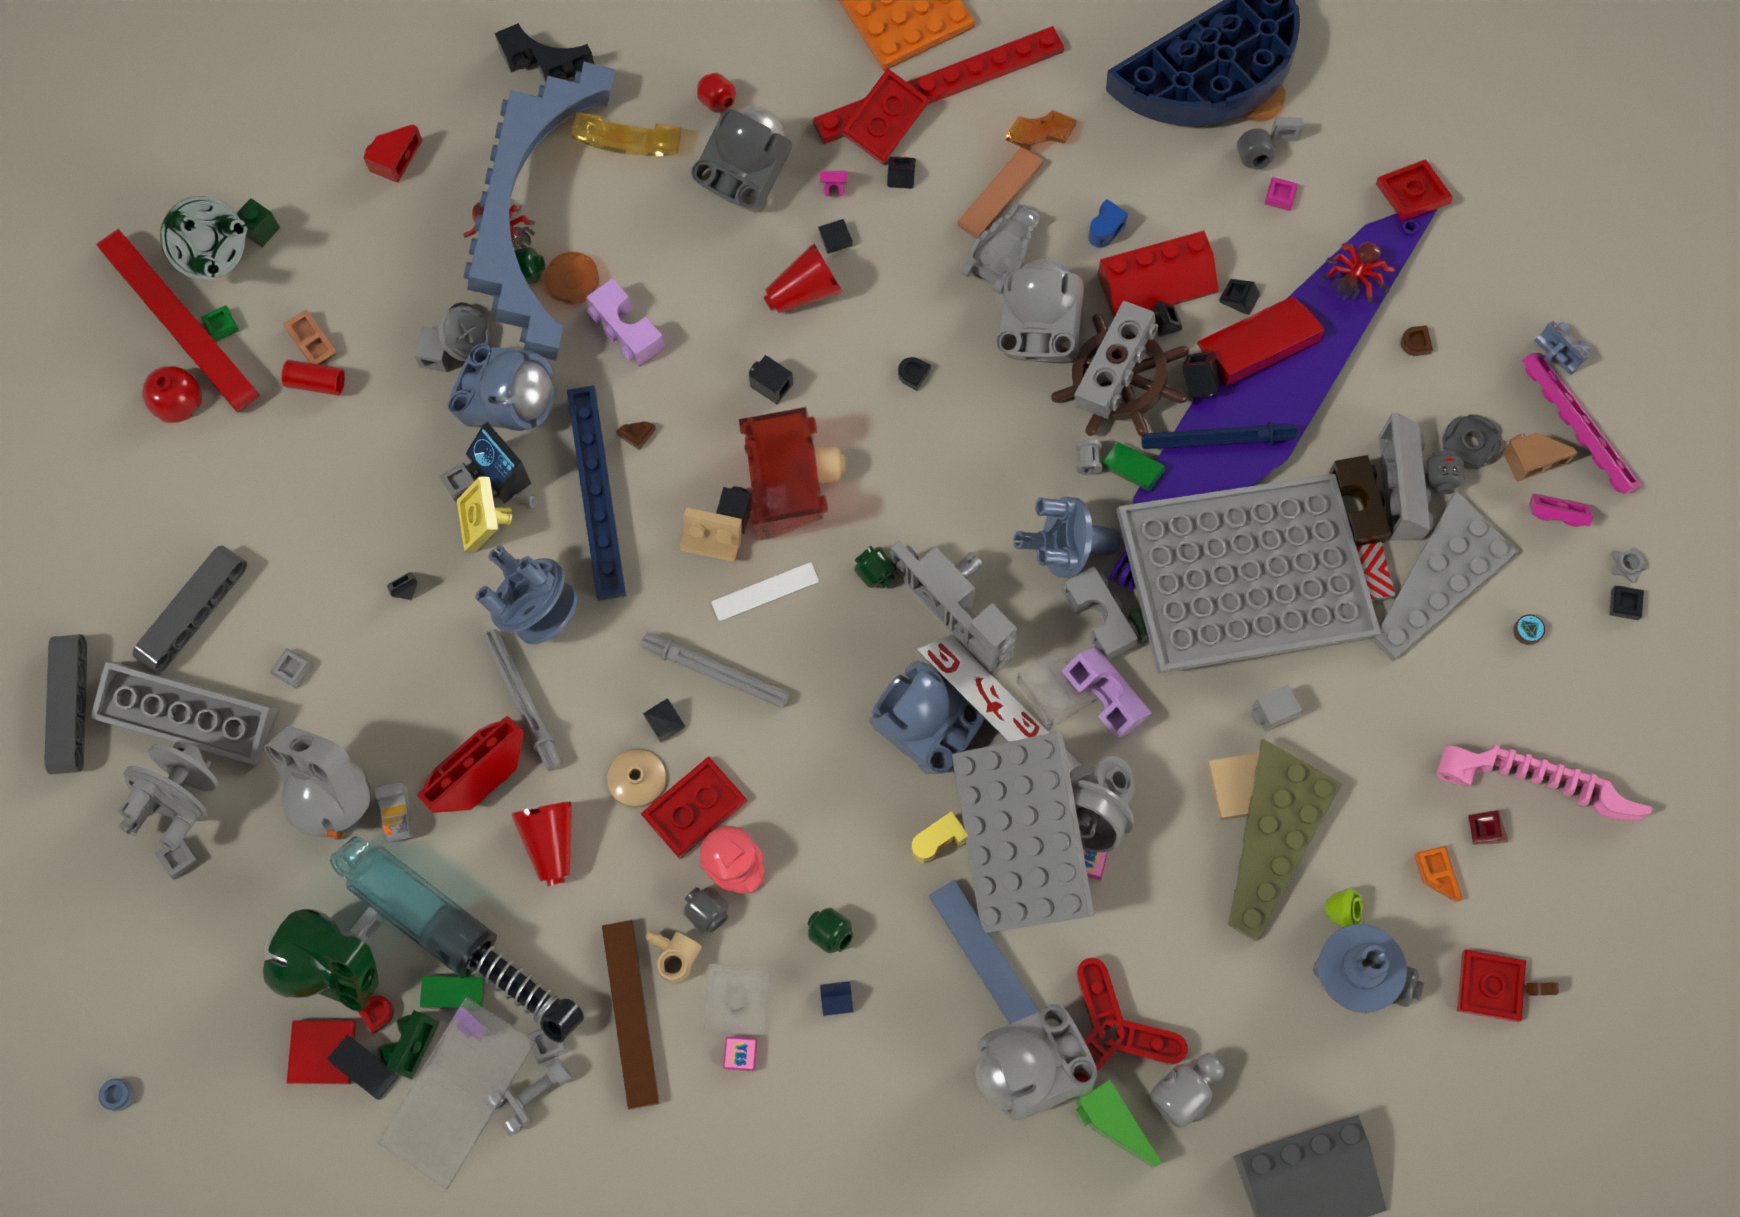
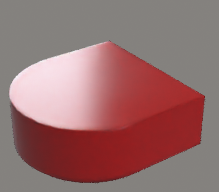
M376 995L372 996L363 1010L358 1011L371 1033L374 1034L392 1020L394 1007L390 1000Z

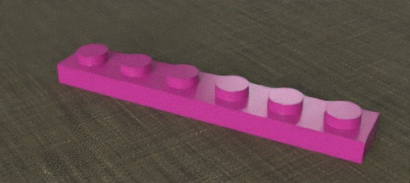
M1531 353L1522 361L1526 365L1525 371L1532 380L1539 382L1543 388L1542 394L1549 402H1554L1560 410L1558 414L1563 422L1571 425L1576 431L1575 437L1582 446L1589 448L1594 455L1592 456L1594 463L1600 469L1605 470L1611 477L1609 482L1616 491L1622 492L1623 495L1633 493L1642 486L1551 365L1544 360V356L1541 353Z

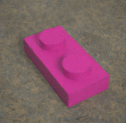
M1532 493L1529 505L1532 515H1535L1537 518L1545 521H1551L1552 519L1561 520L1573 527H1579L1580 525L1590 527L1593 519L1590 505Z

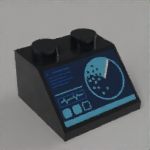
M486 422L466 452L470 461L467 467L476 478L479 476L490 477L493 498L495 499L498 496L505 504L513 498L514 494L520 493L532 483L522 461L492 426Z

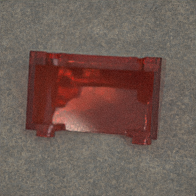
M806 407L739 419L740 433L746 436L744 449L748 456L753 503H751L753 511L750 512L751 522L760 540L772 539L823 519L824 513L828 512L826 496H821L813 439V434L817 433L815 417H809Z

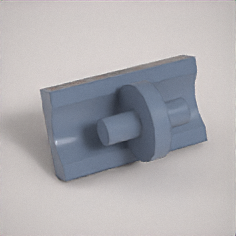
M1553 320L1548 323L1543 332L1534 341L1548 353L1544 358L1547 363L1555 360L1571 375L1590 355L1588 352L1591 347L1584 341L1576 342L1570 336V328L1564 322L1557 324Z

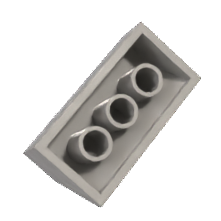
M1391 413L1379 434L1386 516H1389L1392 521V532L1389 535V541L1423 540L1433 528V515L1428 513L1427 505L1430 502V488L1425 486L1428 467L1427 461L1422 458V451L1425 446L1424 435L1420 434L1418 423L1398 413Z

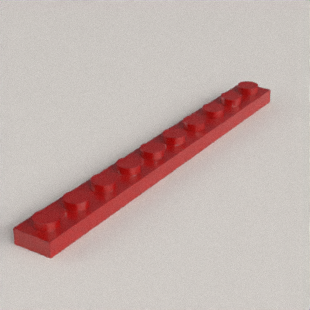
M1054 26L910 80L907 83L929 98L930 102L928 104L1063 53L1064 45ZM865 98L813 118V124L823 144L845 137L840 133Z

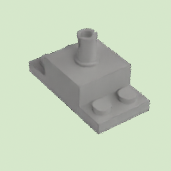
M898 541L890 547V559L894 564L896 563L894 572L967 649L968 640L973 636L969 632L970 622L976 616L970 610L973 607L975 587L966 578L978 568H981L983 566L982 562L978 557L974 559L976 555L970 552L954 566L937 547L918 561L919 557L914 549L909 545L905 547Z

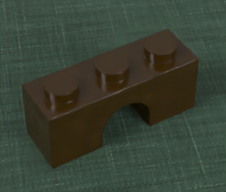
M1368 455L1334 461L1329 473L1336 475L1341 496H1353L1362 505L1361 511L1352 512L1348 515L1355 545L1385 543L1392 532V521L1389 516H1386L1383 508L1385 499L1382 490H1378L1376 484L1377 471L1375 465L1370 463Z

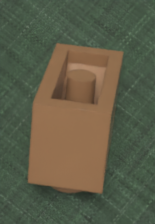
M1524 433L1519 434L1509 440L1508 446L1503 451V455L1517 482L1567 465L1577 454L1575 448L1539 433L1528 436Z

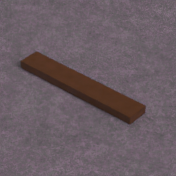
M629 920L602 925L627 1106L631 1110L658 1105L660 1102L633 921Z

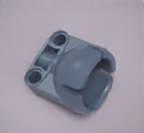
M917 660L907 666L904 672L905 676L913 679V682L903 675H898L875 704L870 724L875 731L917 763L922 772L926 774H943L954 765L952 754L964 752L976 735L984 717L934 667ZM966 707H968L971 710V718L969 721L964 716V710ZM934 753L939 759L936 768L931 764V757Z

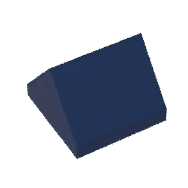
M850 981L820 985L823 1016L854 1013Z

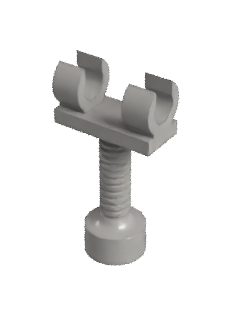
M559 1058L547 1066L549 1069L547 1075H544L542 1079L540 1078L537 1083L532 1084V1087L530 1086L524 1090L519 1096H515L509 1086L503 1085L499 1090L486 1098V1102L491 1109L495 1110L509 1101L517 1115L503 1124L508 1135H514L532 1121L523 1108L527 1103L532 1101L537 1095H540L545 1089H548L550 1085L552 1086L553 1083H559L562 1086L572 1078Z

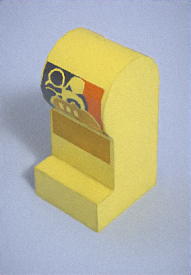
M951 811L913 838L912 855L917 861L928 863L936 857L939 850L954 841L958 847L966 843L967 832Z

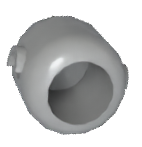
M1210 1053L1202 1054L1193 1069L1185 1064L1177 1065L1171 1069L1152 1089L1150 1094L1151 1101L1170 1123L1176 1127H1185L1191 1122L1198 1121L1203 1116L1204 1109L1211 1103L1213 1098L1212 1091L1208 1085L1213 1081L1220 1080L1224 1075L1225 1069Z

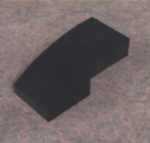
M348 1034L327 1058L329 1062L377 1100L383 1096L399 1076V1074L386 1069L387 1065L381 1059L373 1055Z

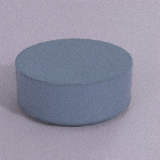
M121 1079L107 1081L99 1091L101 1105L112 1111H121L127 1108L134 1096L131 1084Z

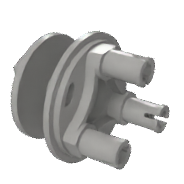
M185 740L177 741L173 747L154 744L148 751L151 759L169 774L168 778L146 768L138 766L127 767L124 777L126 784L132 792L121 808L118 809V813L124 817L118 828L120 830L126 829L124 832L133 837L137 835L138 830L149 815L152 816L154 813L173 818V822L160 840L161 845L172 851L177 849L194 823L203 821L207 816V811L202 803L181 787V784L185 783L203 791H214L218 786L216 777L208 770L211 764L210 760L203 759L199 747Z

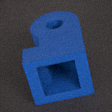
M1106 199L1100 206L1098 216L1090 223L1089 242L1095 247H1106L1126 226L1128 213Z

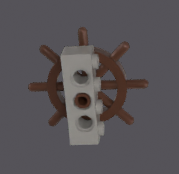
M1123 301L1109 329H1107L1101 314L1093 315L1092 322L1097 334L1082 345L1079 356L1071 361L1073 362V386L1056 391L1051 395V399L1055 403L1075 397L1078 408L1093 413L1085 429L1088 436L1096 434L1103 418L1110 420L1132 419L1138 435L1144 436L1148 434V428L1142 414L1152 409L1161 397L1180 404L1187 400L1185 393L1166 385L1168 380L1167 363L1186 357L1189 349L1186 346H1180L1163 353L1161 347L1153 339L1158 325L1155 324L1154 312ZM1060 346L1061 353L1069 350L1066 347ZM1145 353L1150 357L1142 360ZM1156 368L1154 381L1136 375ZM1131 385L1147 392L1136 399ZM1120 393L1122 394L1125 403H1120V401H1121V395H1120Z

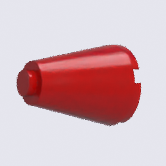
M812 244L765 289L767 295L763 298L771 311L777 309L778 313L839 294L842 292V289L816 245Z
M571 801L512 813L513 822L539 880H546L547 886L565 883L564 876L570 875Z

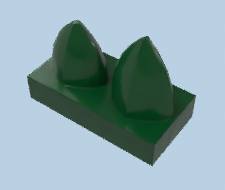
M413 1010L412 1014L398 1019L397 1027L401 1034L399 1042H390L378 1047L380 1056L387 1065L386 1069L412 1080L440 1022Z

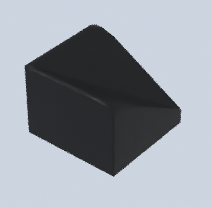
M668 698L643 713L645 720L660 743L685 728L684 723Z

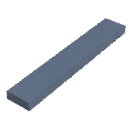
M951 881L929 895L933 905L1008 1023L1011 1024L1038 1013L1039 1010L989 933H985L978 915L956 881Z

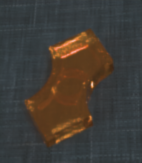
M1051 110L1046 116L1030 119L1019 116L1008 131L1006 141L1029 151L1036 144L1045 141H1056L1065 144L1075 128L1077 120L1054 110Z

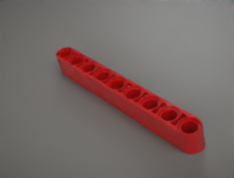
M119 228L96 244L237 413L260 396Z

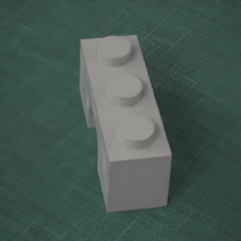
M1092 566L1065 580L1062 592L1075 614L1086 609H1094L1102 614L1105 623L1093 629L1090 639L1094 646H1097L1105 657L1111 660L1133 649L1139 634L1134 623L1131 620L1127 621L1122 613L1124 608L1117 596L1113 597L1108 590L1109 583L1106 576L1102 572L1098 573L1095 566Z
M991 603L970 622L969 632L973 636L968 640L967 650L990 673L996 668L1002 670L1012 660L1011 655L1014 651V643L1016 642L1017 627Z

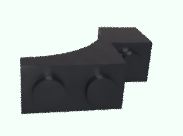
M519 23L494 33L499 49L511 72L524 69L530 64L536 63L545 83L547 76L565 80L576 75V71L582 72L584 62L594 64L593 55L588 44L574 48L546 46L529 37Z

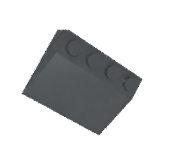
M1359 1115L1233 1156L1255 1217H1369L1387 1211L1371 1147Z

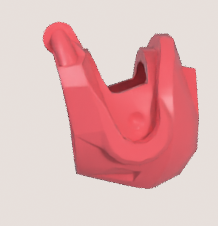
M722 826L706 836L700 848V866L722 890L733 891L739 894L747 892L752 894L764 883L762 879L765 870L762 863L764 859L762 852L745 830L741 827Z

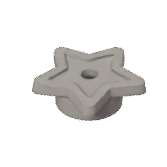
M1635 547L1624 553L1612 552V557L1616 563L1611 572L1613 575H1624L1630 582L1634 583L1637 580L1638 572L1648 568V564L1643 562ZM1626 562H1629L1631 566H1626Z

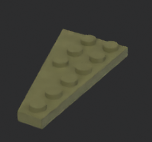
M1265 739L1260 741L1258 764L1254 775V787L1250 798L1243 838V850L1239 861L1236 889H1234L1228 924L1254 941L1259 938L1342 785Z

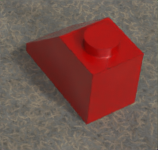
M411 124L376 136L372 144L368 145L364 152L363 158L369 171L398 183L423 141L418 127Z

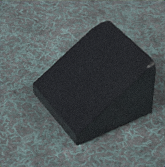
M889 157L887 186L891 188L912 189L914 187L916 158Z
M1230 279L1219 301L1230 308L1249 315L1260 296V292L1252 281Z

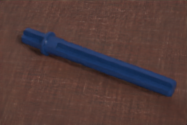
M1268 422L1267 425L1148 433L1141 436V445L1144 449L1248 442H1268L1271 445L1273 441L1295 440L1297 438V427L1294 424L1272 425V422Z

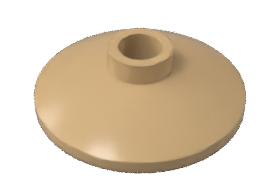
M642 749L629 750L620 754L610 765L607 774L608 788L612 796L621 804L629 807H643L654 802L663 792L666 784V771L661 760L653 753ZM634 771L641 773L640 778L637 780L630 778L631 773Z

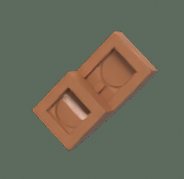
M307 309L283 323L285 329L309 363L319 365L337 354Z

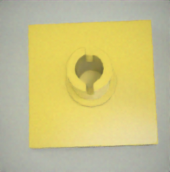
M479 476L457 499L464 552H476L498 530L497 524L510 525L512 521V514H506L512 512L510 507H494L490 477Z

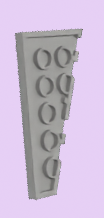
M1457 491L1453 494L1394 603L1380 625L1381 634L1375 636L1372 640L1392 661L1518 552Z

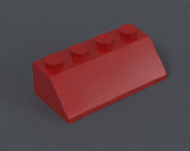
M1204 230L1100 259L1097 273L1113 318H1115L1123 301L1151 311L1159 300L1176 305L1212 295L1219 291L1214 253Z

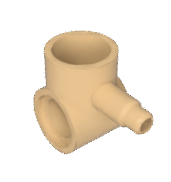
M648 931L645 936L646 940L664 950L657 961V968L661 976L671 984H679L685 981L702 946L678 932H675L672 940L658 933ZM673 959L680 960L682 967L679 972L670 974L666 971L669 961Z

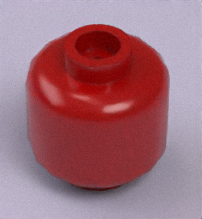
M710 73L700 79L697 86V98L709 110L720 113L727 107L731 108L734 104L736 88L722 74Z

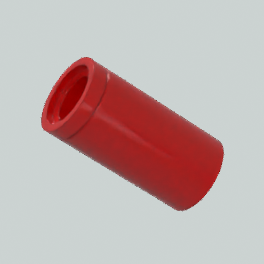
M287 360L283 365L281 381L282 385L287 388L340 396L345 385V371L342 368Z

